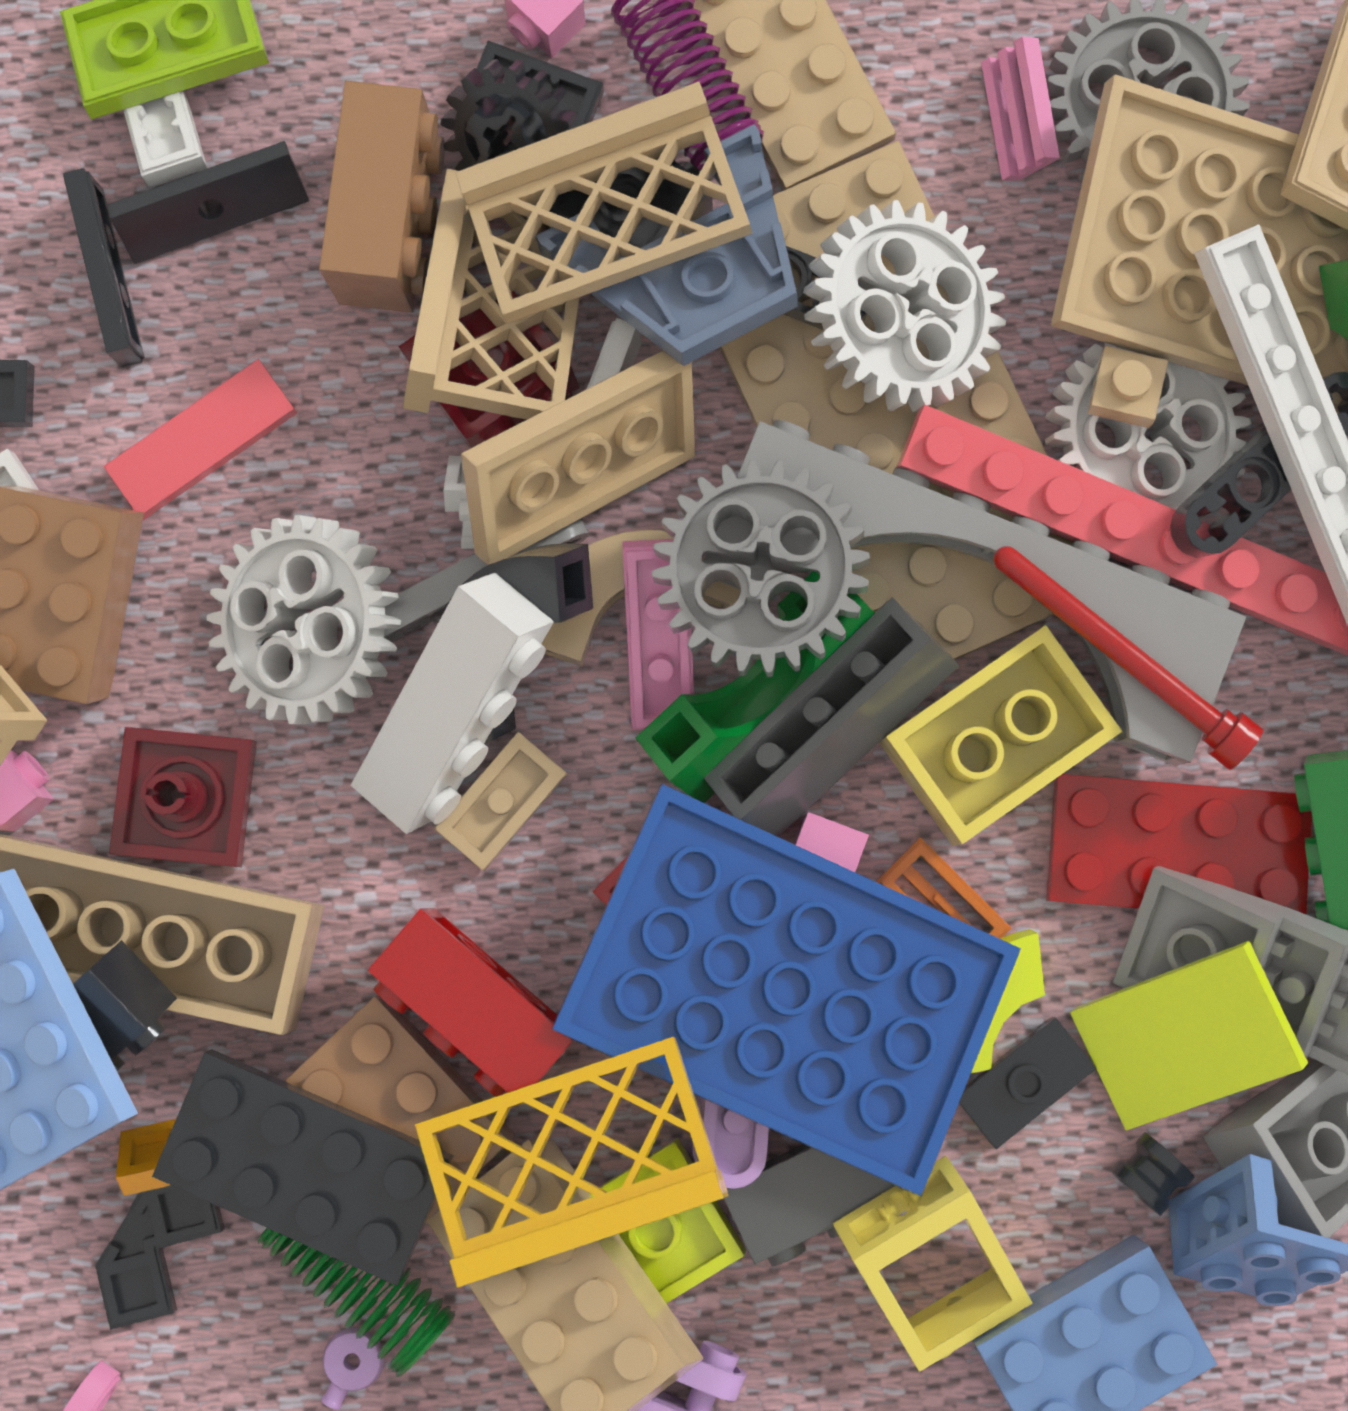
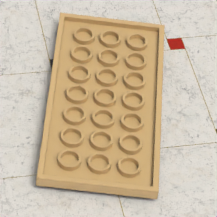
M899 140L773 195L786 246L816 258L821 254H825L820 244L834 232L838 233L837 227L852 215L858 219L857 215L870 205L874 204L881 212L892 201L898 200L905 214L907 210L920 202L924 205L926 221L928 222L934 217ZM881 255L885 268L895 275L894 266L886 256ZM791 266L795 287L797 289L800 285V276L798 272ZM811 276V282L818 279L816 276ZM937 283L939 294L949 303L946 290ZM807 295L802 304L811 307L813 298ZM783 314L719 347L756 429L760 421L771 426L775 420L787 421L807 430L810 433L808 441L831 450L835 444L853 447L870 457L868 465L891 474L893 473L917 412H912L908 401L896 410L889 411L886 405L885 392L870 403L864 402L865 383L862 381L855 383L847 389L842 387L843 379L847 373L844 365L841 364L828 370L824 367L825 362L833 353L831 346H813L811 343L824 330ZM867 314L863 323L869 330L875 332L874 322L870 315ZM916 338L918 350L922 356L929 360V352L926 345ZM998 351L985 358L990 369L985 374L972 379L974 383L973 388L959 396L954 394L953 400L939 407H935L932 402L929 407L1048 456ZM930 483L928 487L930 490L950 498L953 497L954 492ZM990 508L988 513L1010 522L1014 518L993 508ZM1051 532L1048 537L1072 546L1073 544L1072 541ZM903 542L871 544L850 548L870 553L869 565L852 571V573L869 580L868 591L858 594L861 599L876 613L893 597L925 627L954 660L1055 615L999 571L994 564L954 549L929 544Z

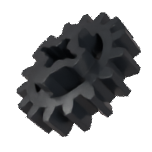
M498 59L492 60L482 70V73L475 68L471 70L461 80L462 86H457L448 95L446 101L453 109H450L441 118L440 122L441 126L454 131V134L443 144L444 150L449 152L459 151L462 156L455 170L466 169L565 132L578 118L576 111H561L558 105L567 93L565 89L561 87L549 92L544 87L548 72L541 69L532 79L526 77L524 62L518 59L508 68L506 73ZM498 94H509L512 97L502 98ZM515 116L516 121L511 128L513 130L511 141L505 145L504 141L509 134L507 132L509 121Z

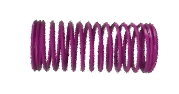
M615 0L611 8V16L614 17V22L621 26V35L627 38V46L633 50L634 59L640 62V71L646 74V83L652 86L653 96L658 97L667 94L681 80L701 74L713 63H721V66L716 71L696 79L689 85L700 82L703 88L719 76L728 75L723 83L703 92L706 100H709L725 88L734 87L728 96L709 104V111L716 112L732 100L740 99V102L733 109L712 119L714 125L722 124L737 113H747L740 121L730 124L717 132L720 141L753 124L759 130L761 141L763 140L764 131L761 130L758 120L750 118L752 108L744 106L746 96L737 94L740 84L731 81L733 72L725 69L727 60L719 57L720 48L712 45L714 36L706 33L708 24L700 21L701 11L694 9L695 0H658L653 6L637 12L651 1L641 0L627 15H620V13L630 0ZM683 2H689L687 9L672 13ZM650 10L643 17H639L642 13ZM689 14L696 15L693 21L670 30L652 45L641 47L652 34L675 27L688 17ZM658 17H665L645 33L634 35L646 22ZM696 26L702 27L698 34L675 43L658 57L648 58L658 46L681 39ZM626 28H632L630 33L627 32ZM701 39H708L705 46L682 55L665 69L654 70L666 57L676 53H683ZM633 40H638L636 45L633 44ZM707 51H715L711 58L689 67L673 80L661 82L673 69L693 63ZM639 52H645L643 57L639 56ZM645 64H651L649 70L645 67ZM652 76H658L655 82L652 80ZM658 88H664L662 94L658 92ZM706 141L684 149V156L690 158V163L700 171L705 164L700 163L705 159L704 149L708 148ZM699 147L694 154L690 153V148Z

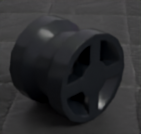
M1144 1132L1136 1141L1137 1151L1128 1161H1118L1110 1171L1145 1205L1161 1216L1169 1207L1168 1197L1177 1187H1187L1195 1176L1163 1145Z

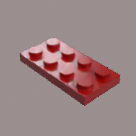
M1062 774L1054 780L1046 901L1139 909L1153 868L1160 866L1217 883L1307 914L1309 869L1306 858L1305 837H1311L1312 811L1300 813L1296 793Z

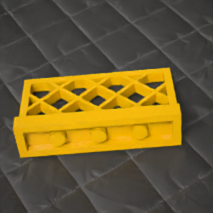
M675 1037L667 1038L415 1124L454 1259L449 1260L457 1288L729 1196L721 1170H718ZM665 1056L673 1084L661 1108L626 1091L639 1064ZM626 1069L618 1086L601 1078ZM589 1081L614 1093L596 1130L562 1113L574 1087ZM561 1091L553 1107L537 1100ZM677 1096L686 1121L669 1113ZM622 1098L657 1115L639 1152L605 1135ZM524 1103L549 1115L531 1151L498 1134L510 1109ZM496 1113L489 1129L474 1122V1120ZM558 1120L591 1137L574 1174L540 1157ZM665 1120L690 1132L698 1156V1162L672 1170L648 1157ZM461 1125L484 1137L467 1173L444 1162L436 1133ZM493 1143L526 1159L509 1196L476 1179ZM600 1143L635 1160L623 1186L609 1192L583 1179ZM535 1165L570 1182L557 1209L544 1214L518 1201ZM643 1165L660 1173V1175L635 1183ZM448 1175L461 1181L455 1196ZM472 1187L501 1202L504 1206L491 1232L467 1239L459 1210ZM578 1187L594 1195L592 1198L570 1205ZM513 1209L529 1217V1219L506 1226Z

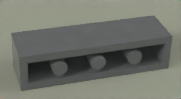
M892 597L746 736L704 779L735 818L779 837L960 665L925 627Z

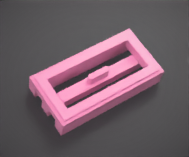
M1022 36L1014 41L1015 48L1004 47L997 52L998 58L988 57L981 62L1000 173L1004 181L1021 180L1060 159L1039 38Z

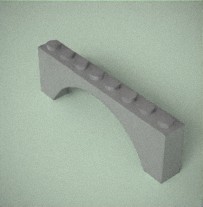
M775 420L771 426L764 422H759L737 479L746 477L749 459L755 458L761 476H770L777 460H783L785 479L791 481L795 479L804 467L810 469L808 489L813 492L821 485L830 481L833 484V494L828 505L833 507L847 501L852 505V512L842 524L843 527L863 525L865 530L864 538L850 548L880 543L929 544L954 549L994 564L993 557L999 548L1003 546L1013 547L1213 706L1247 617L1229 610L1230 601L1225 597L1202 589H1193L1192 594L1169 586L1170 577L1159 570L1143 565H1133L1132 570L1108 561L1110 553L1097 545L1084 541H1073L1072 546L1048 537L1050 529L1037 521L1015 516L1012 522L990 514L988 513L990 505L975 496L955 492L953 497L950 498L928 489L930 481L925 477L902 468H895L891 474L868 465L870 457L853 447L835 444L831 450L808 441L810 433L793 423ZM730 517L719 524L716 535L722 541L729 544L740 543L748 538L753 527L744 518ZM795 528L788 531L781 541L782 546L789 553L795 555H805L812 552L819 542L817 536L806 528ZM706 554L703 560L704 563L710 565L715 563L739 564L738 562L723 559L715 554ZM759 555L755 565H746L750 567L752 579L756 581H763L765 573L769 570H774L771 568L770 557L766 555ZM787 571V572H784V573H785V574H791L792 572ZM719 580L723 583H726L739 589V587H737L734 583L730 581ZM1075 631L1097 668L1106 691L1111 715L1123 731L1114 737V741L1173 766L1191 763L1203 732Z

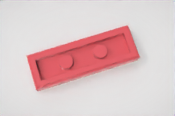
M257 359L103 467L133 510L144 512L143 520H145L296 415L297 412L262 362Z

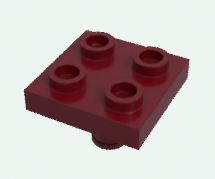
M125 727L109 854L242 868L257 741Z

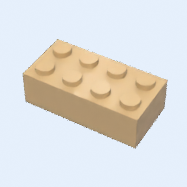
M528 1139L521 1147L531 1151L537 1139ZM548 1140L540 1157L574 1174L575 1170L555 1141ZM512 1152L478 1180L509 1196L526 1159ZM535 1165L518 1201L542 1214L556 1210L570 1182ZM472 1187L459 1210L467 1239L491 1232L504 1206L501 1202ZM578 1187L570 1205L592 1197L589 1192ZM513 1209L506 1226L529 1219V1217ZM439 1210L427 1220V1223L450 1258L454 1259ZM619 1234L468 1284L551 1411H638L704 1359Z

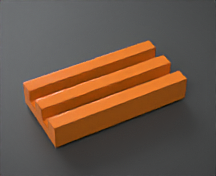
M921 837L875 881L907 896L894 883L903 875L938 911L971 925L912 866L921 857L992 928L988 934L1000 939L1011 930V927Z

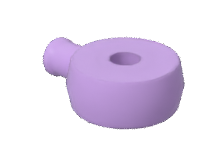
M346 1328L337 1332L328 1341L323 1354V1365L331 1383L321 1398L322 1403L334 1410L341 1409L342 1402L348 1391L367 1388L379 1378L384 1367L385 1357L377 1359V1354L383 1348L380 1341L372 1349H367V1343L374 1335L370 1331L362 1338L356 1339V1333L360 1328ZM351 1353L356 1354L360 1359V1364L356 1366L349 1364L347 1355Z

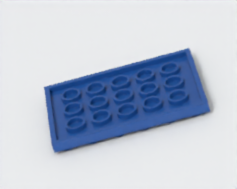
M662 784L655 795L551 1030L610 1057L675 1037L694 1095L901 1189L922 1196L1021 948ZM665 1056L639 1064L638 1070L671 1085L673 1084Z

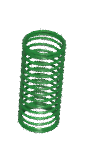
M266 1228L258 1237V1244H262V1248H268L277 1239L270 1250V1256H276L294 1240ZM295 1241L283 1256L281 1266L289 1265L307 1248L308 1250L292 1269V1277L300 1275L320 1257L303 1279L302 1287H307L321 1276L335 1262L336 1258H329V1255ZM337 1260L314 1289L313 1297H319L345 1273L349 1264L341 1267L344 1262ZM352 1266L325 1299L324 1308L330 1307L364 1271L362 1270L359 1274L352 1277L358 1270V1268ZM411 1268L406 1269L402 1280L397 1286L389 1282L388 1286L376 1296L387 1282L380 1279L345 1323V1328H351L377 1303L378 1298L389 1287L393 1286L357 1331L356 1339L362 1338L388 1312L389 1307L405 1295L368 1341L367 1349H372L398 1323L400 1317L410 1307L416 1305L410 1315L377 1354V1359H383L408 1334L410 1328L421 1317L428 1314L422 1324L388 1364V1370L396 1372V1377H401L416 1363L455 1317V1311H451V1306H446L439 1312L443 1304V1298L435 1299L422 1310L431 1297L432 1288L424 1289L411 1300L421 1285V1278L413 1279L400 1291L399 1296L388 1305L409 1277ZM366 1272L336 1309L334 1318L341 1317L366 1293L368 1287L378 1277H375L367 1286L363 1287L372 1277V1274ZM411 1300L410 1305L400 1314V1312L404 1309V1307H405V1306L408 1304V1302ZM422 1310L420 1316L412 1323V1321L416 1318V1316H417V1315L420 1313V1311Z

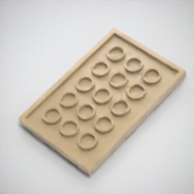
M1116 74L1104 83L1051 326L1248 385L1194 253L1256 225H1260L1321 376L1324 377L1336 372L1348 373V341L1329 327L1319 272L1320 265L1348 259V230L1280 195L1299 134ZM1334 392L1331 394L1333 397L1332 403L1335 411L1339 413L1337 406L1342 401L1339 393Z

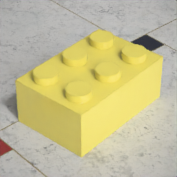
M1045 625L890 733L879 743L950 844L957 846L967 842L1123 731Z

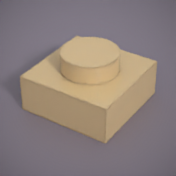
M1105 346L1100 355L1087 414L1150 428L1156 418L1168 360Z

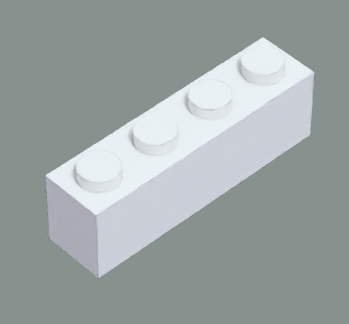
M496 573L458 586L350 786L405 834L429 822H433L435 825L443 822L460 802L461 795L457 790L463 779L475 771L485 759L488 747L484 743L493 728L500 725L515 707L517 699L512 694L520 680L529 675L542 660L546 651L542 642L554 621Z

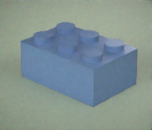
M1134 1234L1028 1295L1033 1304L972 1340L1011 1411H1140L1218 1365L1150 1246Z

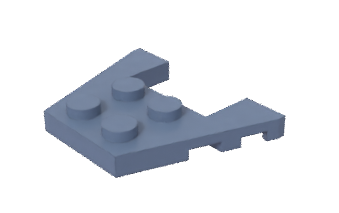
M755 124L720 141L753 234L590 293L683 366L798 307L797 291L781 223H779L774 203L773 189L764 160L761 137ZM708 148L704 149L705 161L710 155ZM716 171L714 177H715V179L717 180V182L719 183V185H721L720 180H719V177H718V174H717V171ZM725 204L692 222L710 227L729 220L733 216L729 205ZM579 214L569 218V220L575 222ZM592 220V222L589 225V228L600 232V230ZM552 227L536 235L538 248L542 256L554 260L568 233ZM665 235L641 247V249L647 250L661 245ZM581 240L567 267L582 273L596 269L600 266L608 250Z

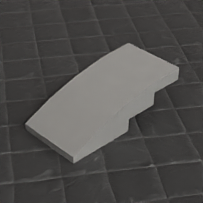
M1160 866L1153 868L1113 983L1122 988H1127L1250 941L1305 1057L1309 1056L1348 1075V930L1217 883Z

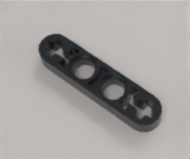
M1336 372L1324 376L1322 379L1331 401H1333L1331 394L1334 392L1339 393L1342 401L1337 406L1339 411L1337 415L1347 437L1348 373ZM1265 426L1189 496L1173 514L1170 525L1172 539L1177 548L1186 555L1196 558L1221 553L1230 548L1291 490ZM1243 467L1252 469L1261 480V493L1254 503L1244 500L1236 489V477ZM1221 507L1226 509L1229 513L1219 516L1209 526L1208 532L1211 536L1201 539L1196 533V530L1202 524L1199 517L1216 512Z

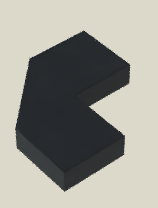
M172 1185L137 1194L130 1206V1211L112 1241L108 1243L95 1265L110 1330L172 1314L177 1311L163 1247L225 1230L219 1206Z

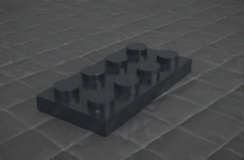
M213 1049L203 1054L152 1177L396 1286L404 1276L436 1200L418 1139ZM441 1150L444 1162L451 1164L454 1155Z

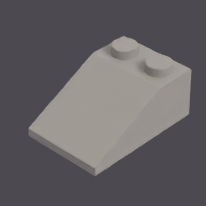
M1314 1059L1303 1070L1288 1075L1243 1103L1203 1136L1222 1169L1249 1154L1272 1160L1279 1224L1330 1238L1348 1222V1075Z

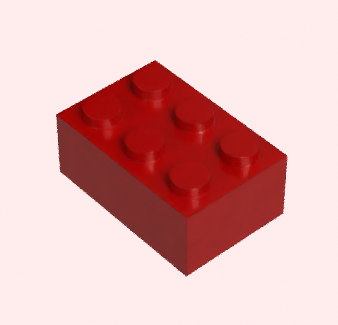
M420 908L367 970L379 980L373 988L375 993L401 1014H404L407 1009L417 1013L429 1024L423 1031L424 1035L446 1055L454 1058L457 1053H463L480 1069L474 1074V1078L494 1097L538 1083L574 1041L565 1035L551 1030L557 1017L555 1011L435 908Z

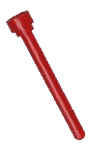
M1003 546L995 552L993 562L999 571L1204 733L1201 740L1209 745L1207 753L1228 770L1235 768L1252 751L1260 740L1264 729L1243 712L1234 715L1228 709H1225L1223 712L1218 711L1013 547Z

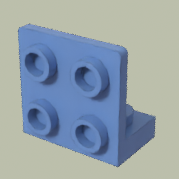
M1249 1154L1169 1199L1174 1275L1200 1281L1205 1289L1217 1292L1237 1291L1256 1296V1301L1263 1305L1283 1306L1295 1302L1297 1295L1317 1285H1329L1339 1281L1341 1278L1340 1274L1348 1271V1243L1278 1223L1277 1196L1274 1187L1272 1160Z

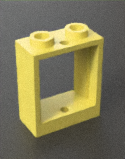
M947 1156L935 1162L922 1196L894 1186L832 1223L853 1262L919 1372L940 1359L948 1357L958 1348L1033 1304L970 1189ZM908 1211L906 1214L900 1216V1214H902L903 1212ZM962 1220H965L989 1262L991 1269L907 1319L879 1270Z

